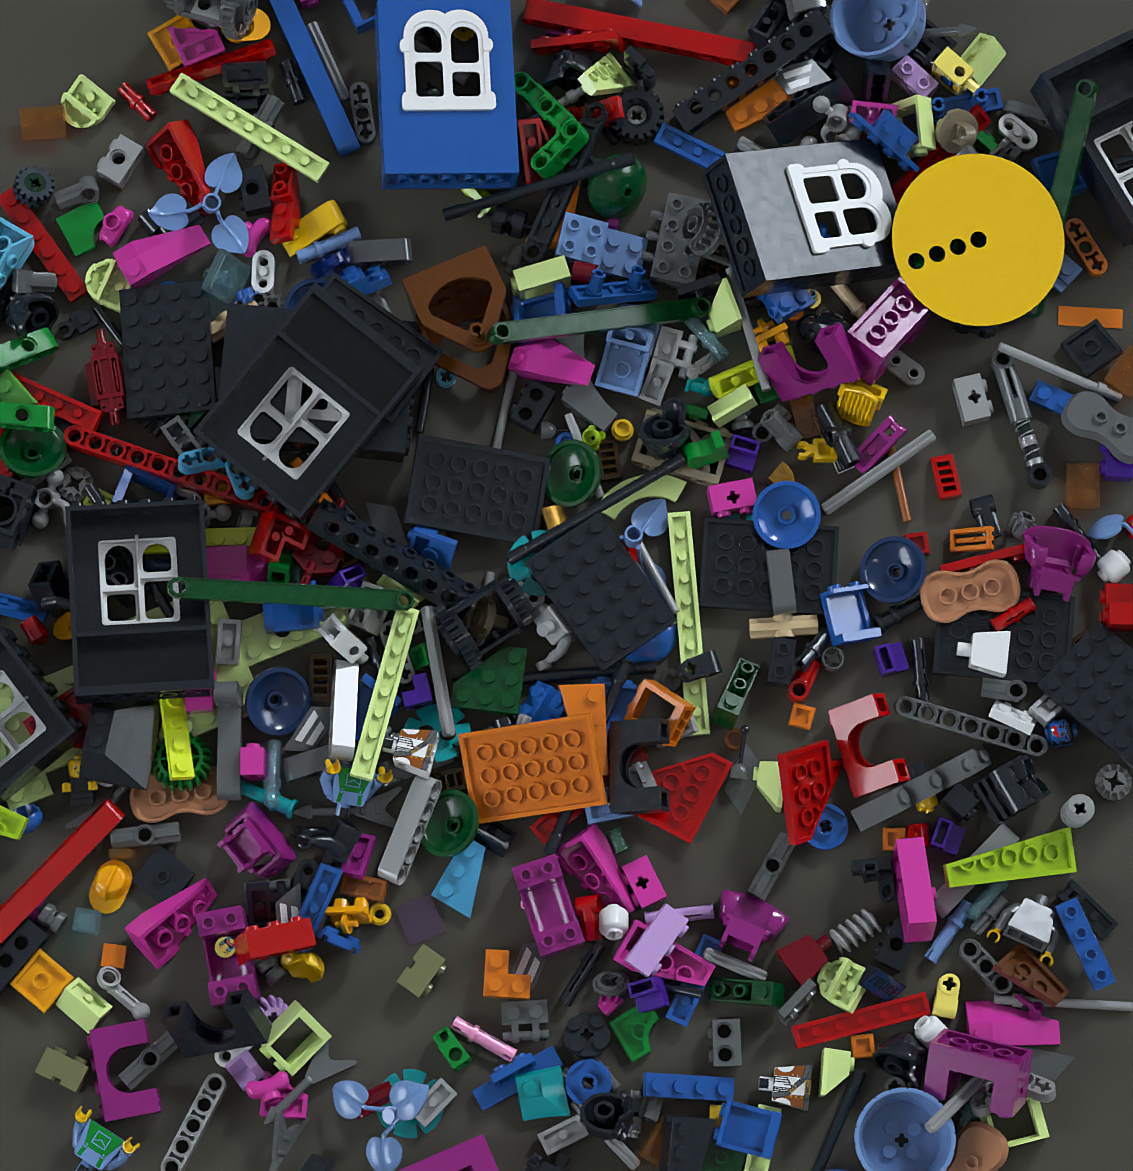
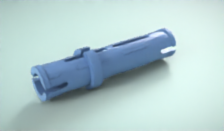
M356 226L326 240L315 241L313 245L295 251L299 263L303 264L318 257L323 258L325 254L347 246L349 242L362 240V237Z
M962 899L953 914L948 916L946 925L924 955L928 960L937 964L960 928L964 927L963 923L974 909L971 903Z

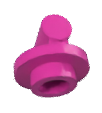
M603 996L599 999L598 1007L608 1017L624 1000L620 996H611L609 999L607 996Z

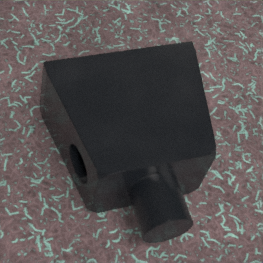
M871 59L865 61L862 79L863 101L887 104L892 73L888 61ZM872 90L877 91L878 94H877V95H873V91H872Z

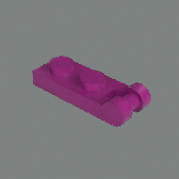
M893 415L887 417L857 449L862 460L855 467L863 475L870 471L908 432L907 428L903 425L900 426L896 422L897 419ZM888 429L894 432L890 437L885 433Z

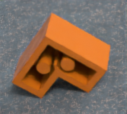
M486 949L483 997L530 1000L531 975L508 974L510 956L508 950Z

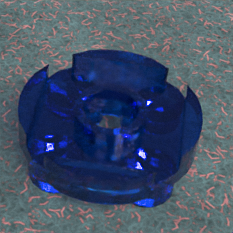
M346 246L336 249L338 252L336 255L329 253L312 264L311 268H308L311 276L314 278H325L334 272V267L342 266L352 260Z

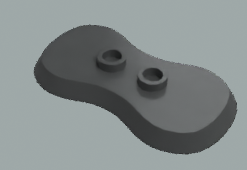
M1082 391L1073 395L1065 404L1061 414V420L1065 428L1074 435L1100 442L1118 460L1127 464H1133V417L1117 412L1097 393Z

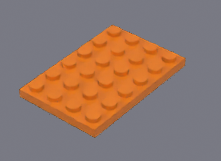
M591 713L458 734L468 795L473 799L478 808L479 824L607 804Z

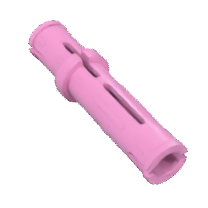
M458 1016L455 1018L450 1027L451 1030L468 1038L467 1041H473L511 1063L517 1049L479 1029L480 1026H474Z

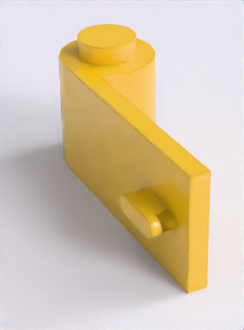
M330 200L301 218L299 228L294 231V240L282 244L292 258L296 255L295 251L308 247L324 235H337L344 232L348 222L336 201Z

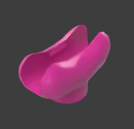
M118 206L112 213H108L103 219V227L99 233L100 241H105L109 247H114L133 220L134 213L131 210L125 209L124 206Z
M263 217L259 218L254 224L249 221L245 223L249 237L248 247L244 253L246 257H253L259 242L265 235L270 233L272 222L269 219Z
M279 1071L273 1077L266 1080L249 1081L245 1086L247 1095L255 1100L262 1098L265 1105L281 1100L280 1092L286 1090L289 1086V1077L286 1072Z

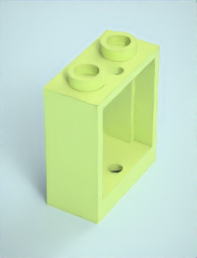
M916 94L892 103L898 105L897 119L902 123V117L916 113L919 143L913 145L905 156L911 160L912 157L925 156L928 154L927 152L935 150L936 142L931 98Z
M559 256L513 270V278H510L513 296L517 295L521 301L554 292L555 283L562 282L568 289L571 286V275L565 256Z
M294 1000L271 1024L272 1029L268 1043L261 1044L262 1047L259 1050L268 1059L273 1056L276 1059L273 1064L280 1071L285 1072L287 1070L293 1076L332 1036ZM300 1017L313 1032L284 1060L271 1045Z
M1029 1097L1026 1098L1036 1134L1009 1141V1147L1050 1137L1039 1101ZM990 1114L986 1117H979L981 1122L994 1127Z

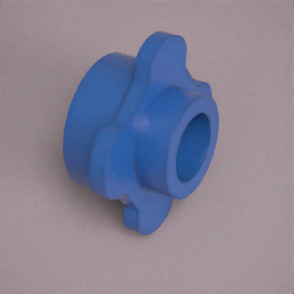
M252 286L235 292L237 299L233 301H241L242 304L253 301V295L259 292H254Z

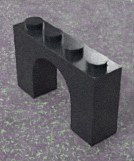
M660 717L610 721V728L608 729V739L610 741V751L608 752V761L610 763L608 807L610 813L634 815L670 812V789L661 786L637 788L631 782L628 774L629 761L639 748L647 745L669 744V721Z
M249 989L227 993L223 1011L233 1026L218 1028L202 1022L187 1000L166 1004L161 1020L185 1058L266 1044L272 1029L270 1021Z

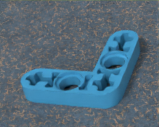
M212 447L187 451L179 456L178 469L181 473L191 475L225 467L233 490L238 498L249 500L255 495V488L248 483L250 478L246 475L241 478L238 474H235L230 468L233 464L228 460L225 463L220 461L212 454L214 451ZM206 455H212L216 459L212 462H208L204 460V457ZM242 481H244V485H245L246 489H249V490H246V491H245V489L242 488Z

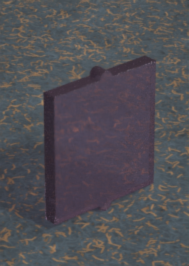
M431 895L418 900L412 899L410 903L395 908L410 946L424 940L430 941V938L445 932Z

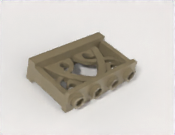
M654 408L651 411L646 410L643 422L656 413L662 415V410ZM685 418V423L692 429L690 435L692 442H699L701 440L697 434L704 435L703 440L711 437V432L719 430L728 454L733 434L729 433L728 429L722 427L710 428L704 422L695 421L693 423L686 421ZM638 437L631 465L653 470L666 461L656 460L649 450L646 455L641 454L643 442ZM726 459L719 461L716 474L710 473L709 464L699 468H690L686 462L685 466L667 475L707 487L717 485L720 482Z

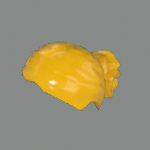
M306 951L302 953L295 952L281 957V965L288 970L292 977L307 978L310 983L323 978L324 963L317 954Z

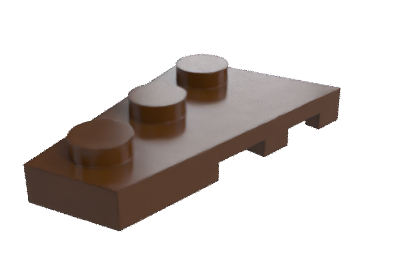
M1019 943L992 968L1053 1008L1070 993L1054 974L1022 943Z

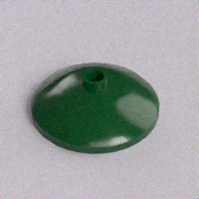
M622 154L613 155V156H611V157L605 159L604 161L609 160V159H612L613 157L619 156V155H622ZM635 158L636 165L591 177L588 197L595 212L608 219H619L627 216L638 207L647 187L646 171L639 160Z
M23 418V419H20L19 421H25V420H27L28 418ZM55 424L54 431L51 432L5 429L0 437V458L3 464L11 472L22 477L40 478L55 472L62 465L66 457L67 443L64 439V434ZM30 454H35L36 456H35V457H30L29 455H30Z
M571 439L558 443L546 456V458H550L545 492L556 504L566 507L579 506L588 501L598 488L601 478L600 460L596 451L586 442Z
M458 790L440 792L421 840L422 845L428 852L438 857L448 858L462 853L469 847L479 827V812L473 799Z

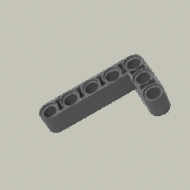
M214 681V702L218 707L217 800H241L240 747H242L243 691L238 681Z

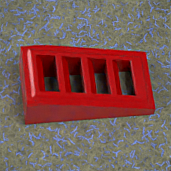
M953 454L931 457L930 461L939 502L961 498L962 491ZM949 461V465L937 467V463ZM951 470L949 474L939 475V471ZM952 478L953 480L952 482L941 483L942 479ZM954 486V490L943 491L945 487Z

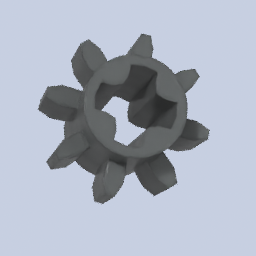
M271 289L269 296L262 293L261 295L265 300L258 303L260 306L267 307V299L273 300L275 298L277 300V308H280V305H284V302H281L279 299L282 293L276 296L273 289Z
M1021 511L1019 514L1014 512L1007 524L1011 526L1010 533L1019 539H1023V532L1026 529L1037 526L1034 524V516L1026 511Z

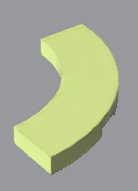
M643 475L635 476L619 483L607 492L603 498ZM665 475L601 513L615 520L628 505L646 497L664 498L676 503L687 482Z

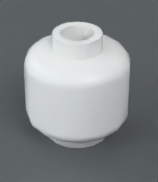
M1110 550L1098 560L1097 567L1099 571L1097 574L1104 582L1109 580L1112 583H1118L1130 572L1129 564H1131V561L1122 551Z
M610 904L599 912V931L607 939L618 940L628 932L629 917L626 909L617 904Z
M925 1015L915 1023L914 1036L929 1050L930 1042L944 1028H948L936 1016Z

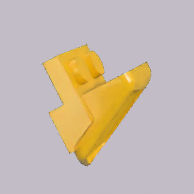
M860 378L852 383H842L837 393L840 397L836 409L842 419L862 427H869L875 411L880 410L888 389L877 384L870 386Z

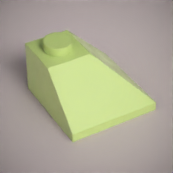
M727 277L721 281L708 314L709 320H706L709 332H714L716 338L741 330L742 317Z
M760 761L759 767H754L753 780L757 781L756 787L775 812L780 813L783 796L778 762Z
M824 1048L822 1050L818 1097H824L849 1076V1071H854L855 1058L851 1057L850 1051Z

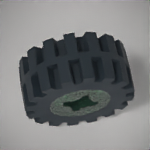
M30 165L26 166L25 170L22 168L17 173L13 185V194H16V200L20 199V204H27L28 208H31V205L34 208H38L39 205L41 207L45 206L50 201L54 191L55 183H53V176L49 177L50 172H44L43 167L38 169L37 165H33V168H30Z

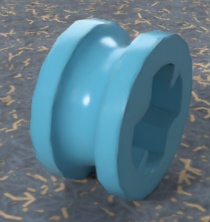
M440 368L436 373L437 384L442 388L452 387L455 384L456 375L450 373L451 380L443 382L441 374L444 373L446 375L448 371Z

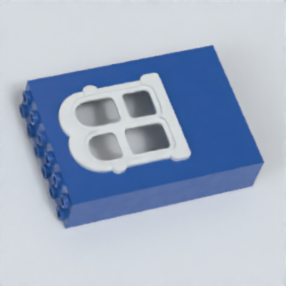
M377 0L374 17L382 190L515 188L519 175L510 0ZM423 27H431L437 30L441 36V52H415L414 35L417 30ZM458 27H469L477 34L479 61L477 63H454L451 60L450 38L452 32ZM417 62H440L442 64L443 96L420 97L416 94L415 64ZM455 72H477L480 75V95L455 96L453 94L452 74Z

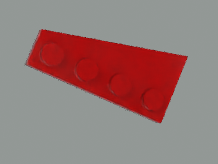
M603 29L601 32L595 33L583 31L578 35L563 33L559 37L540 36L538 39L531 40V49L536 55H556L564 49L599 51V54H606L608 49H619V53H624L627 49V44L617 30Z

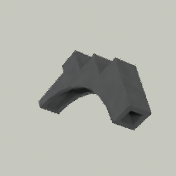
M597 305L574 307L572 313L594 311ZM585 334L552 338L584 358ZM591 379L588 386L567 385L561 393V401L566 408L587 424L596 426L597 430L603 431L605 434L618 419V414L603 400Z
M980 744L850 812L860 831H863L991 765L992 762L989 754L983 745Z

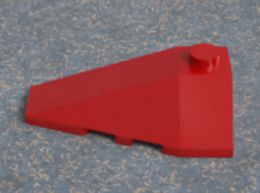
M188 119L169 122L144 146L154 165L158 169L162 168L168 175L167 179L170 182L176 183L180 188V193L194 207L202 203L204 197L210 193L209 186L205 182V168L198 139Z

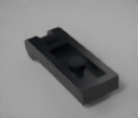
M1071 879L1067 883V887L1063 891L1060 890L1056 897L1060 902L1064 903L1071 900L1070 897L1076 893L1079 896L1078 901L1093 933L1103 941L1115 929L1118 923L1077 882Z

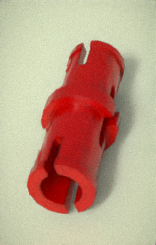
M128 82L123 83V87L128 92H125L121 86L117 92L130 104L129 107L132 110H136L146 122L152 121L147 112L153 118L156 117L157 112L146 103L145 97L142 94L139 95Z
M1027 597V599L1013 607H1009L1007 611L991 619L990 622L996 632L1014 622H1020V618L1037 608L1032 599Z

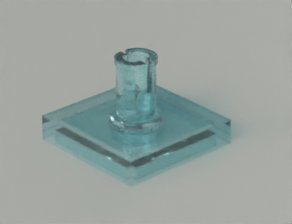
M219 248L211 267L205 270L208 273L203 274L204 282L201 289L208 292L225 306H228V303H237L233 301L237 299L235 292L244 288L252 269L225 249Z

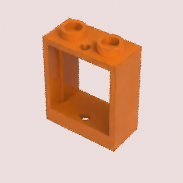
M644 679L637 687V694L626 709L627 713L624 720L639 719L652 692L656 693L676 706L669 719V744H662L664 746L676 747L696 707L657 681Z

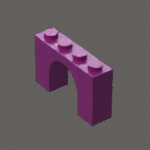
M841 323L821 328L816 337L815 343L828 365V368L822 371H809L800 367L793 360L783 341L763 347L757 360L782 402L794 401L807 394L813 395L826 388L833 389L842 383H852L861 377L865 365Z
M142 1019L89 1030L90 1036H87V1044L89 1050L93 1049L94 1059H91V1067L93 1073L97 1072L98 1081L95 1082V1090L97 1096L101 1095L102 1104L99 1105L101 1119L105 1118V1122L110 1123L163 1112L158 1088L125 1093L113 1085L109 1076L110 1063L118 1052L126 1048L151 1043L147 1021Z

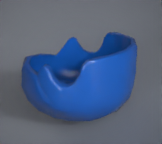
M29 803L14 810V812L29 818L23 834L35 831L42 823L43 814L34 803Z

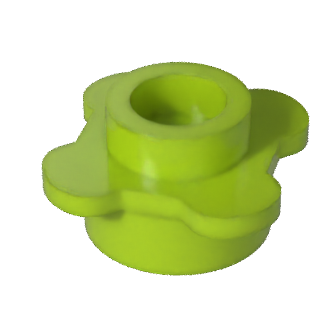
M590 425L583 432L582 441L597 451L599 444L605 439L606 434L603 431L597 430L596 426Z

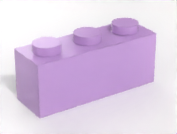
M664 904L623 961L645 977H649L650 974L654 976L662 965L659 963L664 955L668 957L673 951L675 945L672 943L677 936L681 938L689 928L686 925L689 920L668 904Z

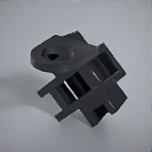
M890 857L852 860V876H863L864 883L878 881L881 900L890 902L894 899L896 895V875L893 874ZM889 884L891 893L886 897L885 888Z

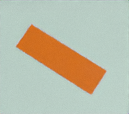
M1058 306V325L1085 327L1097 319L1104 328L1122 329L1123 309Z

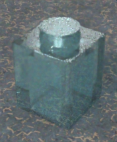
M76 907L72 930L78 933L98 936L102 913L98 910Z

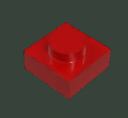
M928 823L907 826V838L923 837L925 847L929 846Z

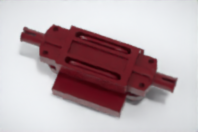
M98 329L95 331L97 343L91 346V362L84 364L90 404L93 408L101 407L103 413L109 414L110 426H115V424L118 426L120 425L118 414L125 409L124 403L126 402L124 358L118 357L112 342H106L105 329H100V331Z

